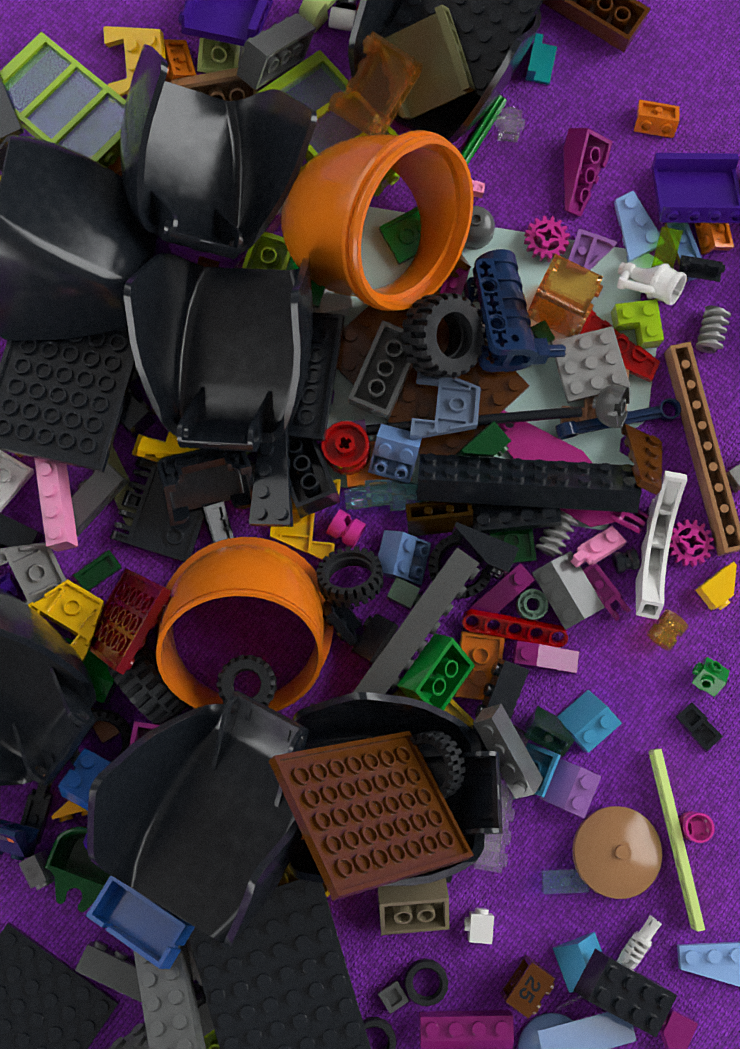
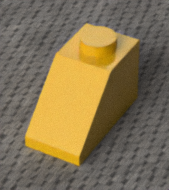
M734 561L727 564L695 589L710 610L716 608L722 610L730 604L728 599L734 595L737 564Z

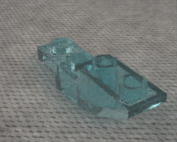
M365 480L364 488L345 490L346 510L390 505L391 511H401L406 509L405 504L429 501L417 500L418 484L412 482L409 484L398 480Z

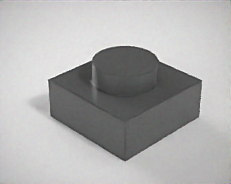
M397 979L378 992L379 997L390 1014L409 1002V998Z

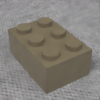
M446 878L432 883L413 886L377 887L381 935L449 929V895Z

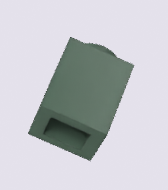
M396 577L386 599L410 610L411 606H415L421 598V595L418 594L420 588Z

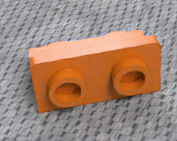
M164 39L165 57L168 63L165 81L171 83L173 79L195 76L196 72L187 41Z
M639 99L634 131L674 138L679 124L680 106Z
M694 223L702 255H706L713 250L729 251L734 248L729 223Z

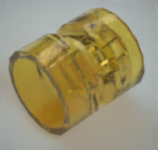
M666 609L658 619L659 624H654L647 632V635L661 648L670 651L677 643L676 637H681L689 628V625L679 615Z

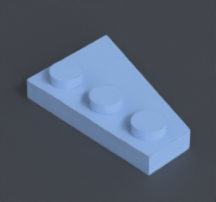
M631 191L617 198L614 206L618 223L622 230V241L627 252V263L663 246L665 243L635 192Z
M740 942L677 945L679 969L740 987Z

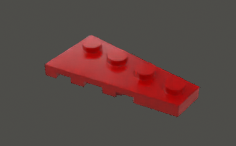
M590 309L580 334L608 328L612 325L606 320L603 321L596 315L597 313ZM614 329L625 369H628L630 374L651 382L660 361L639 345L636 346L626 335Z

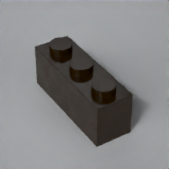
M429 501L405 504L408 534L412 536L452 532L456 522L473 528L471 503Z

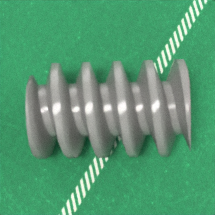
M705 306L706 311L703 314L704 319L701 322L702 327L699 330L700 335L697 338L696 349L704 353H715L716 349H723V344L719 342L725 341V337L721 334L727 333V329L722 326L729 325V321L724 318H730L731 313L718 306Z
M561 510L562 526L544 529L543 534L545 536L539 538L542 544L535 546L537 550L550 557L563 554L558 549L559 547L566 548L562 540H570V537L566 534L567 532L574 533V530L570 527L571 524L578 525V522L571 515Z

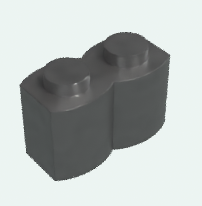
M46 850L18 863L30 888L36 887L39 890L55 881L53 873L44 868L48 859Z

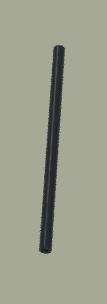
M582 407L478 415L477 426L490 425L493 422L496 424L582 417ZM412 421L382 424L411 431ZM381 424L366 425L367 436L377 435Z

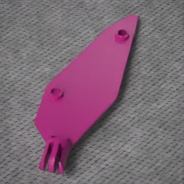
M528 422L512 423V428H507L505 424H497L511 440L507 444L509 447L507 451L513 459L592 463L582 450ZM560 508L561 511L590 527L616 522L640 534L641 529L635 525L643 527L645 521L641 518L648 519L649 517L648 514L638 510V513L631 514L629 512Z

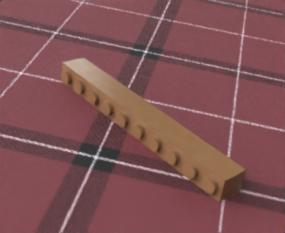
M691 341L671 345L664 352L676 400L681 406L680 416L717 555L723 556L740 552V522Z

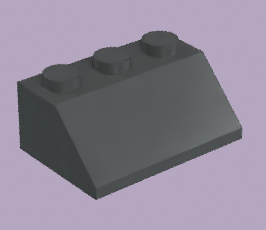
M572 551L532 572L565 630L605 608L581 566L576 568L570 562L574 555Z

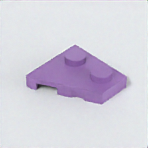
M579 229L565 269L585 276L616 246L617 241Z

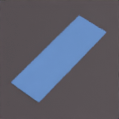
M609 1012L538 1031L541 1049H611L636 1041L634 1026Z

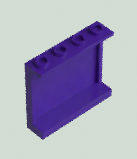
M185 0L184 10L180 11L178 19L181 25V33L244 46L250 37L253 38L262 31L273 0Z
M655 153L651 169L660 222L740 223V187L736 172L739 161L738 154Z

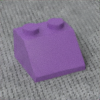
M559 759L545 797H539V799L585 818L601 776Z

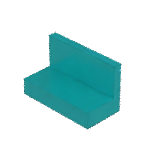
M536 33L525 80L549 85L557 46L543 44L544 35Z

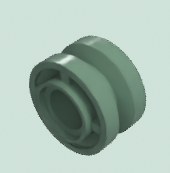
M526 590L516 601L517 613L521 618L538 620L548 610V599L540 590ZM528 600L536 601L537 609L535 611L528 609Z

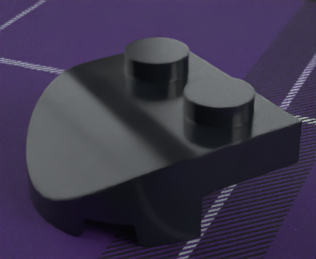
M325 600V614L323 616L329 626L333 625L338 637L342 641L345 640L349 646L357 643L355 630L362 626V622L354 614V606L351 604V608H346L343 603L342 607H338L336 602L332 605L329 603V600Z

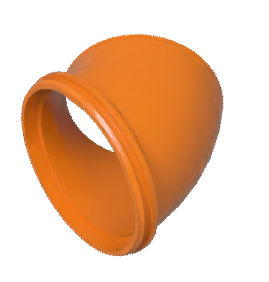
M425 130L410 131L399 136H360L338 142L315 155L300 169L290 193L282 205L281 228L286 247L299 268L303 258H310L311 280L319 286L326 287V290L345 296L358 297L363 303L379 310L399 311L412 308L415 301L423 296L434 294L442 286L453 271L463 251L473 213V185L470 170L462 154L451 142L439 134ZM391 168L407 184L416 200L421 220V236L417 253L406 271L392 283L384 287L372 289L365 278L362 266V232L372 197L381 180Z
M236 537L215 542L197 551L173 574L166 586L168 590L172 591L169 595V603L158 614L156 661L163 681L178 698L194 708L209 704H224L218 692L199 682L185 667L176 649L173 623L186 611L203 602L230 596L257 597L278 603L297 614L308 625L315 637V646L306 665L294 679L275 691L274 698L267 707L279 711L295 703L310 690L316 682L329 654L333 637V625L329 626L323 616L325 614V599L321 595L318 586L317 572L302 556L275 541L257 537Z

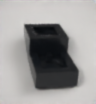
M692 702L676 716V719L705 752L709 751L723 738L707 720L708 718Z

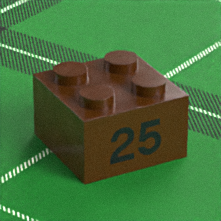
M525 955L500 994L506 1003L529 1019L531 1015H535L541 1007L540 1001L543 996L549 995L553 990L555 978L548 970Z

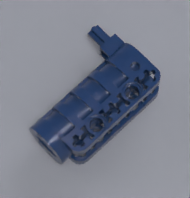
M496 249L479 256L474 263V277H470L464 286V294L471 301V304L479 302L480 309H478L477 314L482 316L483 321L481 324L485 325L483 338L487 339L488 346L484 345L481 347L482 354L478 358L480 367L487 372L518 371L530 367L532 364H545L550 357H565L566 346H563V344L548 345L547 338H534L515 254L510 250Z

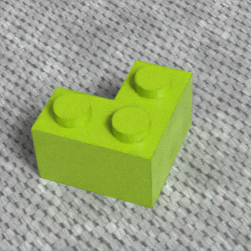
M657 299L615 304L611 310L612 325L618 332L634 330L636 343L643 349L660 346L664 341Z

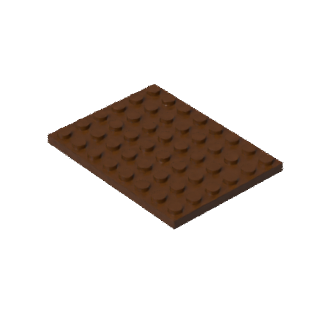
M368 306L343 329L337 369L353 386L382 320L404 329L402 324L403 320L407 319L406 313L409 308L399 311H385ZM443 318L438 325L436 335L437 343L442 353L446 351L450 339L449 328ZM485 340L484 345L488 346V342ZM478 358L476 359L477 363L473 368H470L469 372L456 377L481 387L478 415L502 413L530 386L516 371L487 372L480 367ZM412 367L389 420L386 421L393 423L412 421V418L435 419L438 386L416 384L417 371ZM488 425L477 426V429L422 438L418 455L428 453L456 455Z
M410 731L275 755L269 760L333 901L466 861L474 856L417 744L414 745L410 740V737H412Z

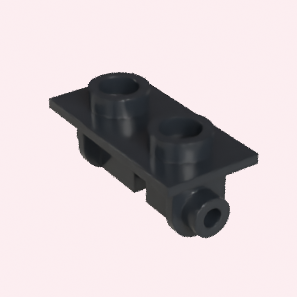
M681 255L679 272H684L687 277L715 282L721 281V273L725 271V264L723 262Z

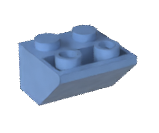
M381 424L368 473L410 484L422 438L411 440L410 431Z
M384 530L378 554L383 576L392 579L398 577L406 582L422 585L431 543L405 532Z

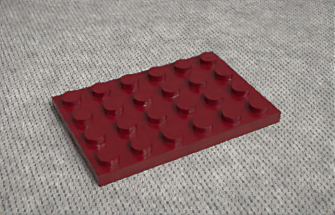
M125 568L104 604L88 650L112 669L124 675L126 670L128 671L132 667L136 652L144 646L147 633L156 625L159 612L169 603V595L172 591Z

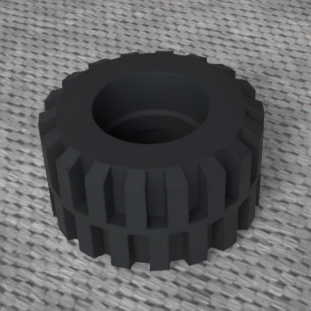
M239 655L237 658H232L229 660L230 662L224 664L221 673L219 672V680L217 682L218 694L224 704L227 703L235 692L233 684L236 676L243 671H252L259 676L261 681L259 692L252 698L266 706L269 705L277 689V680L274 671L267 662L253 655Z

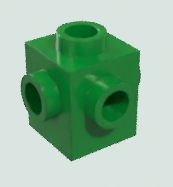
M706 657L702 663L698 662L692 670L694 674L692 684L715 697L727 683L730 670L723 667L719 662Z

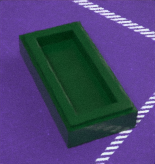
M108 550L73 576L80 586L89 592L123 567L113 553Z

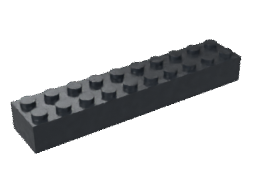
M428 453L420 454L417 500L638 513L642 491L641 487L637 486L632 470L633 465L578 463L562 460H523L520 458L468 457Z

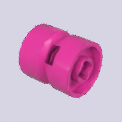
M340 509L330 523L326 534L335 539L341 538L342 543L353 549L361 537L366 524L357 518L352 520L350 514Z
M688 811L679 818L683 838L697 843H704L712 838L714 823L708 815Z

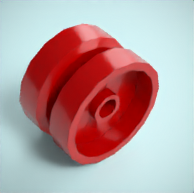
M341 421L327 429L325 441L321 443L327 465L334 472L341 475H352L360 472L370 459L371 448L366 431L360 425L351 421Z

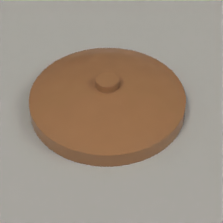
M621 806L598 809L582 821L574 836L572 855L575 868L583 882L594 892L602 896L615 899L637 896L650 887L659 873L662 863V847L659 836L650 821L633 809Z

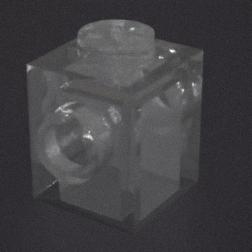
M507 107L502 108L500 116L496 115L495 128H498L497 140L518 142L520 131H524L525 126L522 110Z

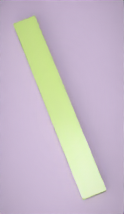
M652 749L648 751L690 927L697 932L703 931L705 926L662 749Z

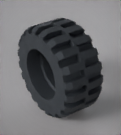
M456 293L426 295L415 301L412 305L413 308H409L406 313L407 319L403 320L402 326L404 330L401 332V339L404 341L402 348L407 353L406 358L408 362L413 363L412 367L416 371H420L422 375L431 377L455 378L469 372L470 368H473L477 363L476 359L480 358L482 354L481 347L485 343V339H483L485 327L481 324L483 319L480 314H477L478 309L476 306L471 304L468 298ZM442 318L446 321L450 333L449 344L444 353L441 352L436 337L437 328Z
M145 645L136 652L132 667L128 671L126 670L124 675L115 671L109 665L107 666L110 675L114 678L122 692L155 725H162L177 717L189 706V704L178 698L165 684L158 670L156 655Z

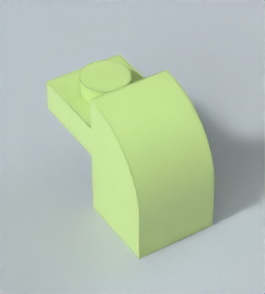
M303 0L299 9V15L315 26L316 32L327 21V10L337 0Z

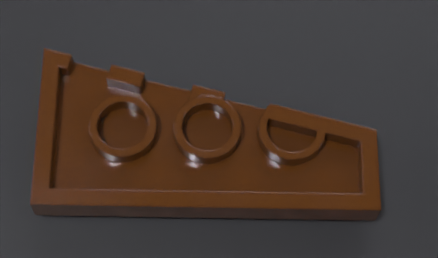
M624 424L621 428V433L626 436L624 440L625 447L630 449L628 457L634 463L632 470L637 486L658 495L662 489V441L654 435H648Z

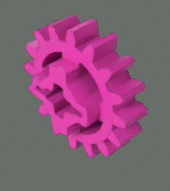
M543 216L542 221L535 218L534 224L530 223L528 225L529 230H526L524 234L527 237L524 240V244L529 245L526 249L527 252L533 251V258L538 255L540 256L539 261L542 262L545 257L550 262L552 257L557 260L560 254L564 255L565 248H568L570 243L567 241L570 234L565 233L568 228L567 226H560L562 220L556 223L554 222V216L550 220Z
M688 519L683 521V525L680 522L675 524L676 529L673 528L669 546L672 552H670L669 556L675 555V562L677 563L682 560L683 566H687L689 562L692 567L696 566L697 562L699 564L704 563V558L711 556L708 551L714 549L710 545L714 538L708 537L711 530L705 531L704 523L697 526V520L692 521L691 524ZM688 529L685 536H679V533L681 531ZM695 551H701L698 556L692 557Z

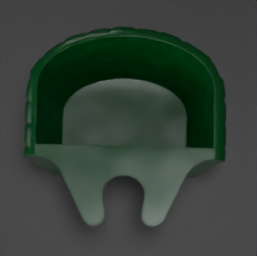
M77 826L60 833L44 866L45 869L50 870L54 875L57 903L62 904L65 902L67 892L71 888H78L82 892V900L78 905L80 912H85L94 903L111 876L98 868L90 860L88 850L85 849L83 843L87 833V827Z

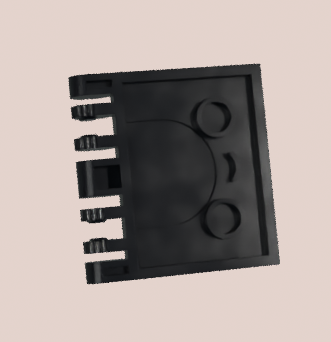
M138 457L135 466L148 470L150 473L139 469H134L132 473L137 477L148 479L146 486L135 481H129V487L143 491V494L126 490L121 505L135 509L137 512L135 514L120 509L119 515L134 520L132 526L115 522V528L129 532V535L112 530L110 539L185 562L192 556L204 520L202 507L189 510L190 518L187 522L181 525L170 526L159 480L157 462Z

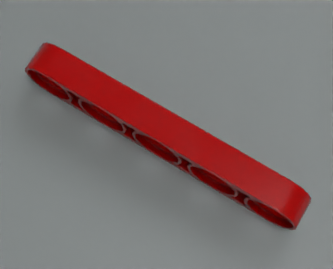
M475 609L465 611L462 616V625L470 632L553 647H563L568 641V634L565 628L556 624ZM470 616H475L478 622L470 625L466 622V619ZM491 620H496L500 623L495 629L487 626ZM513 624H518L521 626L519 632L513 633L509 630V627ZM534 628H539L543 631L538 637L532 636L530 632ZM556 632L564 634V637L559 641L552 639V635Z

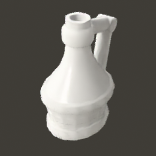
M622 262L618 269V274L621 276L619 277L617 288L642 292L646 294L648 300L657 299L667 305H673L685 287L687 276L684 272H677L672 269L669 264H662L652 268H639L631 262Z

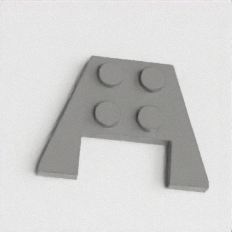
M46 542L0 548V566L7 562L9 563L26 597V600L22 602L27 605L37 602L44 597V594L66 581L52 549L46 547Z

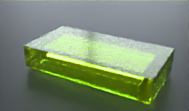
M667 227L661 228L651 268L662 264H669L672 269L674 268L683 234L682 230Z

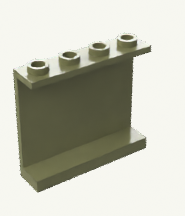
M444 5L436 7L435 14L386 38L375 37L377 43L375 49L383 61L382 70L389 79L390 93L396 99V111L403 119L411 120L476 90L450 10Z

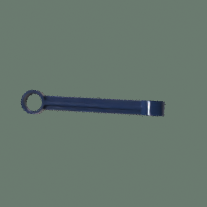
M667 398L658 406L629 411L624 424L628 425L658 418L665 422L673 421L681 413L680 403L676 399ZM666 403L671 404L675 408V415L671 417L665 415L662 406ZM597 418L579 422L569 421L555 426L557 437L561 440L569 439L579 434L611 428L601 423Z

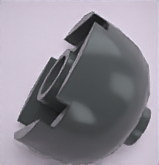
M473 206L472 220L465 248L481 249L488 245L493 238L495 231L494 218L484 207Z
M610 385L602 389L599 395L594 397L592 408L595 409L596 417L601 423L611 428H621L628 413L625 410L626 404H630V388L623 385Z

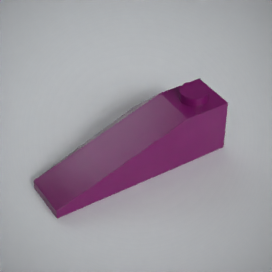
M569 128L564 145L565 211L581 217L591 197L590 190L593 184H597L599 180L598 174L601 168H605L608 162L613 142L589 128Z

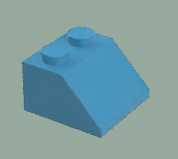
M589 690L555 718L582 751L587 753L622 724L609 707Z

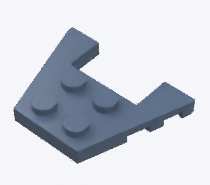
M417 371L416 384L438 386L435 420L412 418L411 440L477 429L481 387L456 377L455 379L422 375L420 371Z

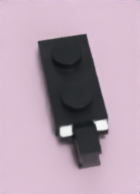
M38 783L37 789H33L31 794L28 795L21 819V825L39 829L36 845L41 843L52 804L53 794L50 793L52 784L43 785Z

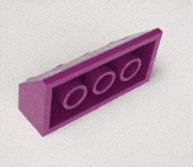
M510 1010L419 1011L420 1049H513V1014Z

